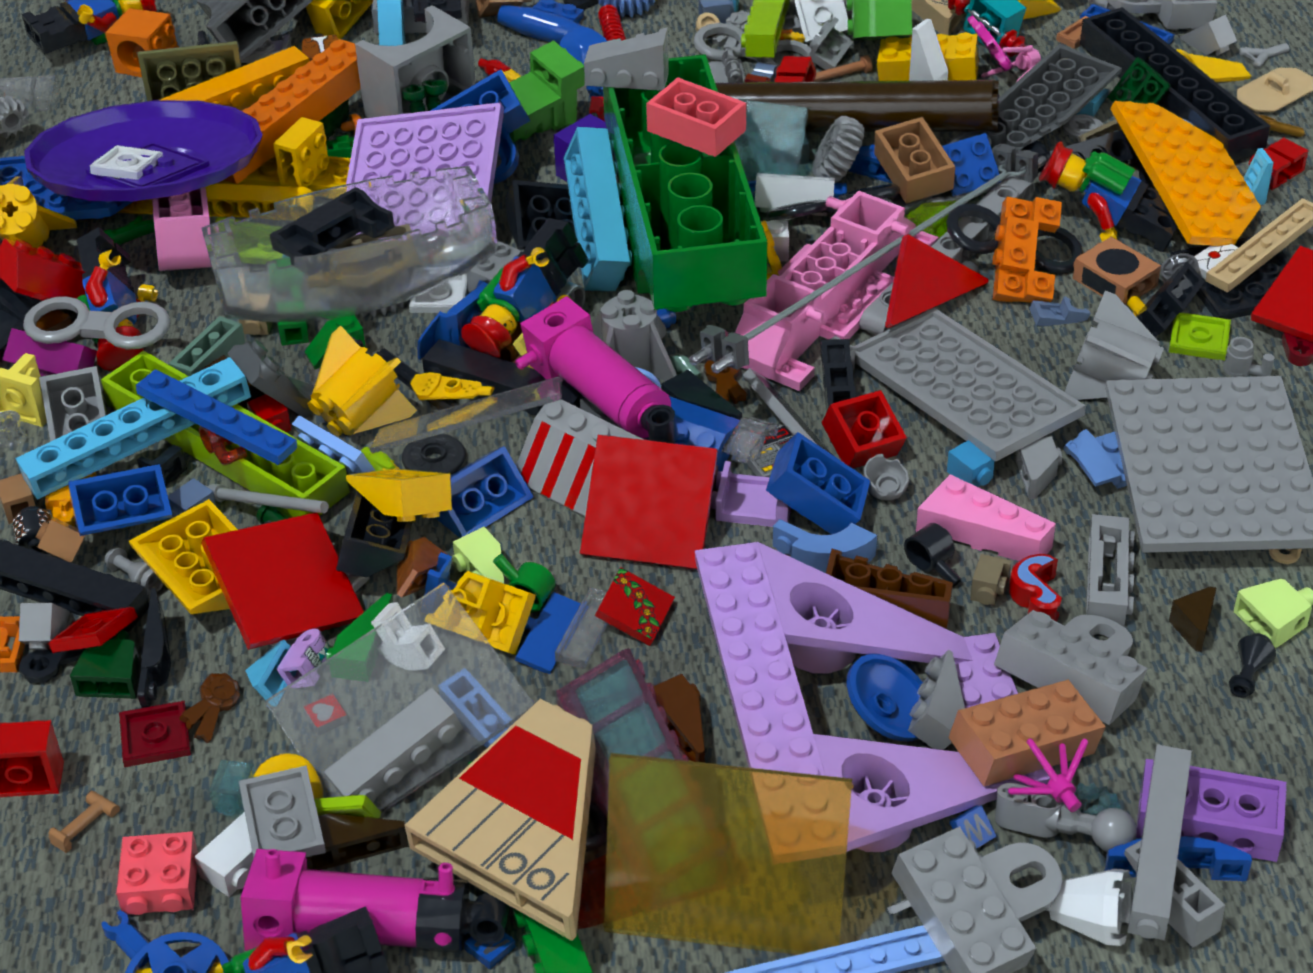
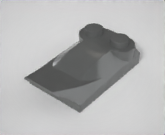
M247 340L244 344L234 345L227 354L243 372L252 386L304 418H308L313 413L307 403L311 400L314 386L286 375L280 368V365L273 358L266 355L268 350L260 342L254 340L252 343Z

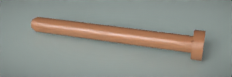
M868 55L860 58V61L816 72L814 82L828 80L861 70L865 73L871 72L873 68L872 61Z

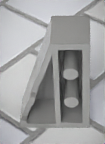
M668 27L648 35L644 33L636 34V37L621 41V38L589 45L584 61L585 86L662 91L666 86L669 74Z

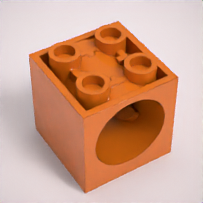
M129 8L105 32L116 73L142 77L138 52L179 47L171 15L167 13Z

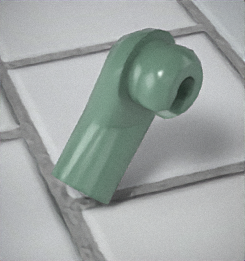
M677 355L669 357L676 373L689 370L698 378L701 377L702 374L694 365L690 364L687 356Z

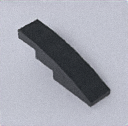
M1185 262L1152 296L1136 317L1156 338L1167 329L1176 315L1185 310L1205 280L1188 262Z
M849 339L821 340L820 342L826 412L830 404L856 397Z

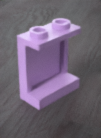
M725 461L723 472H717L716 489H718V492L713 491L711 498V509H716V521L773 527L779 519L789 523L791 507L766 491L770 477L733 474L731 472V461Z

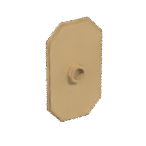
M1276 68L1238 88L1237 99L1255 112H1275L1313 92V77L1297 68Z

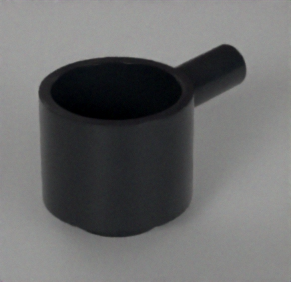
M929 523L905 540L904 550L907 558L913 565L925 573L935 569L946 581L953 582L952 587L961 581V578L945 562L953 556L955 551L953 539L945 528L936 523Z

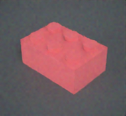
M676 78L646 103L648 132L714 157L718 156L746 131V102L681 78Z

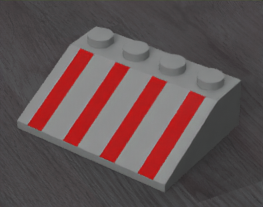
M551 394L533 421L516 467L530 490L585 517L597 435L644 439Z

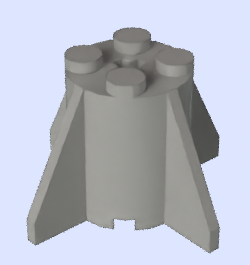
M630 290L620 291L618 296L608 300L601 307V311L592 324L593 333L634 367L645 369L664 381L677 376L661 340L666 335V327L658 316L657 310H654L652 300L634 295Z
M1105 291L1091 324L1096 326V328L1091 326L1077 358L1081 365L1075 364L1064 391L1076 400L1107 398L1105 390L1107 380L1152 379L1153 374L1148 373L1151 365L1155 367L1158 364L1164 350L1163 347L1159 346V341L1116 294Z

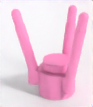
M1032 45L1026 47H1004L1002 49L1003 52H1020L1016 60L1012 62V68L1017 66L1019 69L1027 71L1019 79L1041 60L1040 53ZM998 67L983 73L981 77L992 76L1004 70Z

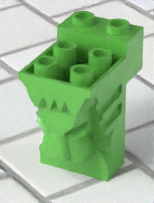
M553 40L530 52L529 73L509 82L531 120L509 133L513 141L518 139L526 140L535 132L543 133L551 128L563 129L577 122V89L585 86L584 65Z

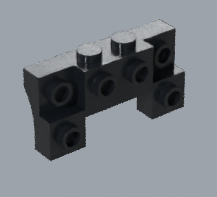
M355 187L269 234L272 248L290 257L293 268L311 275L319 272L321 268L331 263L328 253L329 249L359 232L372 238L380 237L388 230L394 228L395 224L391 211L379 206L365 191Z

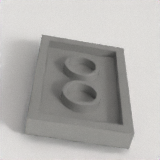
M307 765L238 781L253 858L256 849L306 852V857L326 853Z

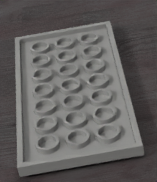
M932 308L853 346L856 348L855 364L966 441L969 440L994 461L1012 454L1085 415L1086 405L936 308Z

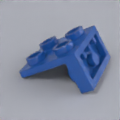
M986 133L942 146L955 165L954 189L951 190L953 196L972 192L999 175Z

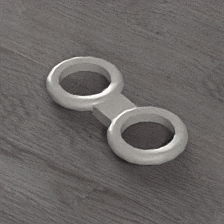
M714 23L701 27L695 33L693 40L695 48L700 54H706L707 58L722 61V53L724 52V50L714 49L705 44L704 39L712 34H728L736 38L739 44L732 49L736 51L737 58L745 57V48H741V36L744 31L739 27L725 23ZM779 40L776 53L789 50L808 57L812 49L807 44L799 41ZM746 57L765 64L780 66L770 57Z
M64 296L53 297L33 306L25 315L23 327L27 336L36 342L45 344L65 342L80 334L81 337L107 339L114 346L123 349H141L153 345L164 337L169 330L170 317L164 308L150 302H133L121 306L113 312L89 311L87 305L79 299ZM56 309L73 310L78 314L73 324L61 330L45 331L36 327V323L41 316ZM147 314L158 319L156 326L143 335L128 337L116 332V327L119 323L133 315Z

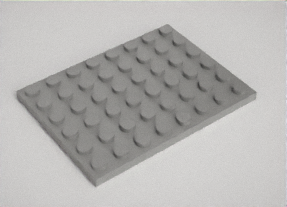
M1281 376L1122 379L1106 381L1105 390L1142 553L1313 548V477Z

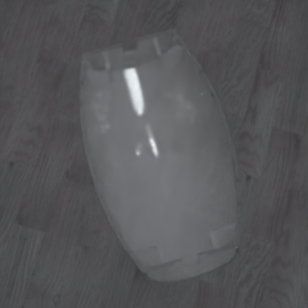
M470 166L436 169V176L420 178L418 171L411 172L409 180L394 182L393 175L335 186L274 202L275 209L260 214L258 208L249 210L250 217L238 222L231 216L201 229L225 318L259 322H304L362 314L402 303L432 291L467 273L496 254L498 243L492 204L483 188L479 187V182ZM355 187L365 191L376 204L391 211L395 226L409 224L411 231L401 235L380 238L379 240L341 249H329L327 252L317 255L295 257V265H291L290 257L272 248L269 234Z

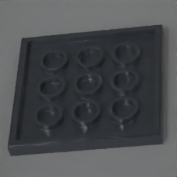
M1253 236L1238 239L1235 246L1239 248ZM1209 245L1171 252L1170 257L1180 253L1196 256L1208 248ZM1281 250L1228 293L1205 281L1196 294L1213 317L1233 319L1251 315L1289 262V259Z

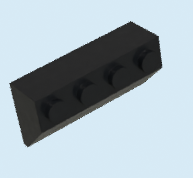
M357 491L336 570L344 572L349 576L367 578L403 560L413 521L398 522L396 516L384 515Z

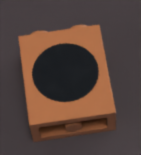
M1109 237L1075 258L1073 279L1102 297L1105 291L1116 294L1127 306V301L1132 296L1140 298L1158 286L1161 265L1115 238Z

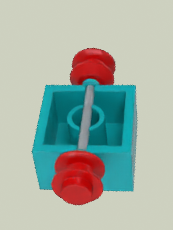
M948 0V8L950 10L955 9L956 15L960 16L967 13L963 26L966 32L977 34L967 20L973 15L978 22H982L1001 49L1004 47H1025V37L1018 36L1026 7L1017 0ZM1007 52V55L1011 57L1018 55L1020 52Z

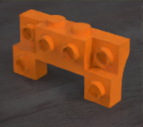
M1008 196L1002 203L1000 225L997 226L995 232L998 249H995L992 264L996 265L992 300L1032 303L1033 300L1045 302L1053 300L1055 275L1034 271L1038 230L1055 233L1059 228L1062 202L1036 197L1033 201Z

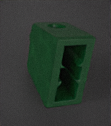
M121 630L103 645L84 649L70 674L75 696L136 699L140 658L136 643L133 640H129L130 636L127 632Z

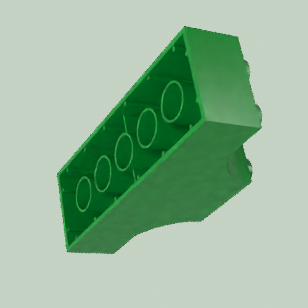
M706 54L668 58L669 74L665 87L676 78H681L718 92ZM603 87L604 119L609 138L613 141V156L617 164V183L621 187L619 199L620 205L624 206L623 223L624 227L628 229L627 247L632 252L631 268L638 294L650 293L654 310L667 309L672 312L686 311L693 305L717 302L727 305H740L750 298L767 297V239L735 142H732L718 156L714 157L667 138H662L647 131L646 103L661 92V90Z

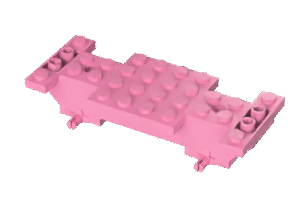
M861 191L843 201L829 196L826 200V207L838 210L831 217V226L812 245L806 244L782 267V270L778 271L779 276L773 274L767 280V297L750 298L744 303V312L735 333L743 336L899 237L909 234L910 230L916 227V224L904 217V207ZM924 231L913 236L929 246H932L939 239V237ZM900 245L748 341L749 365H744L742 368L747 370L751 368L766 378L801 391L814 377L815 367L800 362L797 359L819 336L828 340L834 336L840 339H850L860 329L859 323L865 309L894 281L893 276L882 271L899 254Z

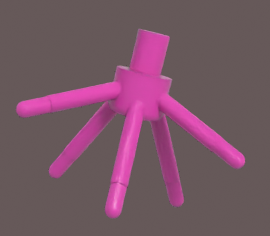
M1029 738L1027 740L1028 746L1051 779L1047 784L1020 774H1015L1013 778L1016 781L1031 787L1009 788L1008 793L1011 795L1051 794L1057 803L1063 802L1070 812H1075L1082 804L1074 794L1076 787L1071 781L1084 754L1088 740H1081L1069 769L1066 746L1063 743L1059 745L1061 774H1056L1033 739Z

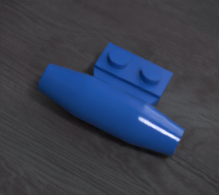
M540 0L533 8L502 5L499 9L497 20L498 23L522 35L547 42L554 40L559 44L568 31L576 27H584L578 24L584 17V10L576 8L572 4L557 3L555 0Z

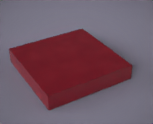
M185 700L119 712L124 768L191 755L189 730L186 723L179 720L181 714L186 711Z

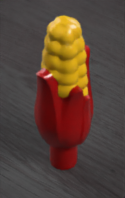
M481 58L478 61V66L484 69L488 76L501 69L509 82L521 77V75L510 69L509 66L500 60L491 59L488 61Z

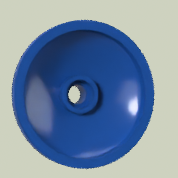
M867 654L860 657L850 667L847 675L848 694L857 714L870 728L887 738L897 741H914L919 739L910 733L908 729L912 720L910 712L920 697L917 691L923 683L921 679L909 667L895 658L881 654Z

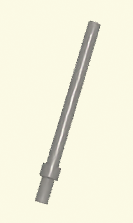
M213 483L209 486L205 485L214 492L215 502L229 500L323 514L329 508L326 501L229 489L222 484Z

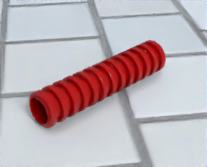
M613 5L601 7L598 12V18L603 37L607 41L621 38V41L626 40L617 8Z

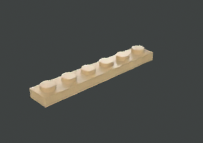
M1304 198L1299 200L1206 273L1205 281L1227 293L1313 226V203Z

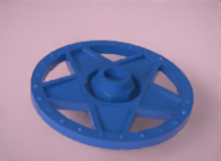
M176 932L160 936L141 948L129 963L125 973H136V970L147 956L149 957L152 973H209L217 957L220 960L221 966L229 961L223 950L211 939L196 933ZM190 942L200 944V946L180 957L167 944Z

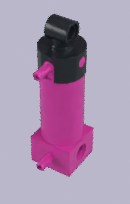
M256 849L240 897L245 951L258 947L267 937H287L295 932L297 934L305 930L309 932L319 925L366 906L373 921L380 945L461 953L467 933L474 940L482 944L500 942L504 938L510 907L488 893L480 895L475 901H470L468 880L453 879V866L450 863L439 865V878L424 877L423 879L307 869L306 852L276 849Z

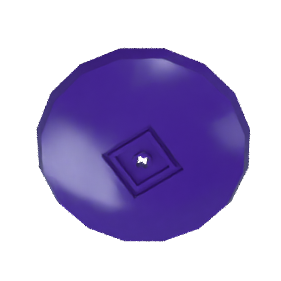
M153 100L110 106L71 117L41 132L24 150L26 168L33 178L56 194L88 201H140L180 195L221 182L248 165L258 150L263 135L257 119L235 107L197 100ZM116 145L163 152V157L157 159L158 164L154 167L149 165L142 170L143 176L138 180L93 175L90 172V165Z

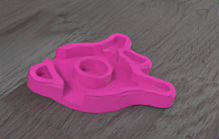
M973 15L967 19L978 34V37L986 46L991 56L997 61L1004 72L1010 70L1013 65L981 21L978 22Z

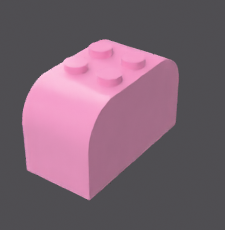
M206 187L180 195L152 199L159 271L213 267Z

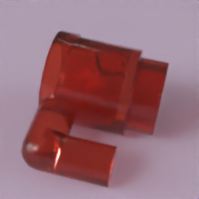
M202 426L199 427V434L205 448L209 453H214L223 465H228L247 457L245 448L240 446L228 452L225 447L233 444V442Z

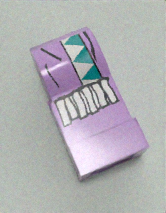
M313 628L302 633L295 643L291 645L277 667V671L290 689L313 688L317 686L321 679L318 671L326 661L327 651L330 646L318 629ZM297 670L296 675L293 677L290 671Z

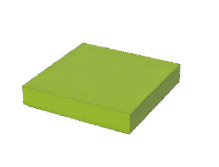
M1179 313L1174 318L1169 353L1225 361L1231 320Z

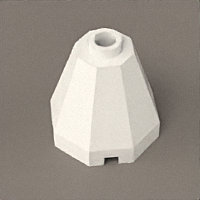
M1111 869L1062 880V886L1056 900L1045 911H1049L1051 920L1106 945L1121 946L1126 942L1127 935L1120 934L1122 922L1129 924L1132 903V885L1129 882H1124L1125 879L1130 877L1129 870Z

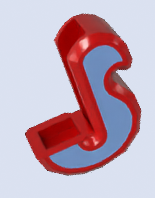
M1030 555L1017 562L1011 572L1009 594L1012 600L1019 606L1028 608L1027 614L1032 610L1042 612L1057 622L1059 619L1057 608L1061 604L1062 597L1047 584L1048 581L1056 577L1058 559L1051 555Z

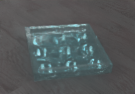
M738 99L746 102V131L734 142L746 178L756 179L757 173L798 176L808 109Z

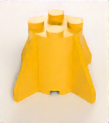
M21 176L15 177L7 184L0 186V239L2 241L4 238L13 241L22 239L38 249L49 238L50 230L77 228V223L74 219L40 206L29 189L23 186Z
M339 326L330 336L311 400L307 403L309 409L314 414L321 415L328 423L327 428L338 437L342 433L353 435L410 418L417 409L399 391L400 383L396 385L394 383L397 375L393 369L401 361L397 357L386 362L377 353L370 356L365 353L368 348L360 347L342 326Z

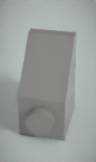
M1226 15L1180 36L1181 40L1205 55L1215 52L1216 56L1230 50L1228 45L1237 41Z
M1052 436L1042 437L1016 451L1015 460L1029 499H1035L1057 476L1058 465H1062L1061 449L1056 448Z
M20 603L19 642L29 645L30 650H49L48 643L50 640L65 630L70 611L53 603Z

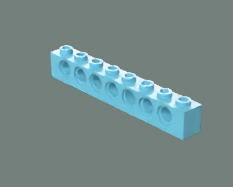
M231 357L180 380V382L230 407L251 397L246 376ZM142 398L15 459L23 479L38 500L67 486L69 481L86 477L196 423L146 398Z

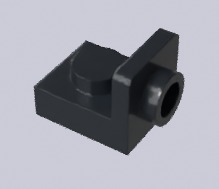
M174 444L154 461L143 456L137 459L139 468L160 464L165 487L187 470L183 450Z

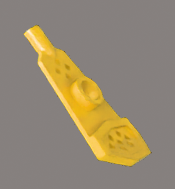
M433 372L415 374L410 383L419 400L473 399L478 395L491 396L495 389L492 386H482L481 382L445 377Z

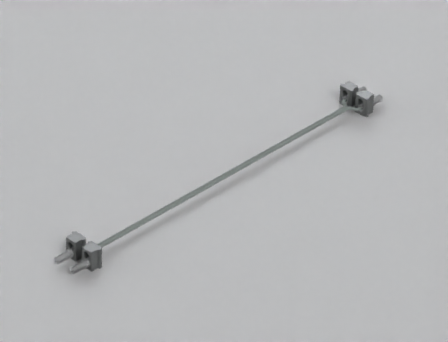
M1005 144L994 148V159L999 175L910 230L909 235L914 236L948 215L957 206L967 203L1008 176H1016L1027 182H1033L1038 177V168L1047 163L1046 157L1040 156L1038 158L1037 152L1029 150L1016 152V147ZM903 236L744 336L731 332L726 337L725 329L714 325H707L704 330L700 331L701 350L689 357L690 364L695 366L705 359L714 361L715 363L711 365V369L716 374L727 367L738 370L744 365H749L748 341L899 246Z

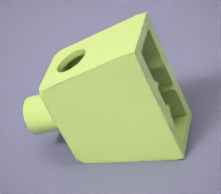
M1277 579L1238 591L1234 613L1255 633L1267 636L1276 649L1307 627L1312 610L1311 606L1313 605V591L1309 587L1296 591L1284 579Z

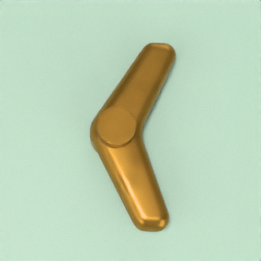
M1256 114L1270 125V131L1296 137H1302L1306 134L1301 127L1278 122L1269 116Z

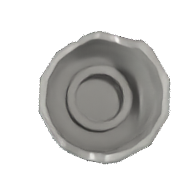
M878 454L868 459L864 466L863 476L870 480L868 493L871 496L880 500L892 501L904 495L909 485L908 471L900 464L898 459L888 460L883 454Z

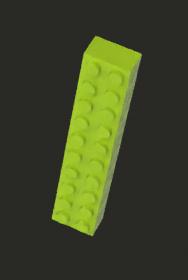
M143 350L102 378L101 383L107 406L117 411L144 398L137 394L136 384L155 369L178 381L189 376ZM238 404L231 407L296 439L297 449L280 465H277L217 434L212 437L209 434L206 436L207 429L198 424H194L164 439L182 448L184 452L251 492L326 501L329 508L350 493L349 485L346 481V466ZM284 508L293 517L315 513Z

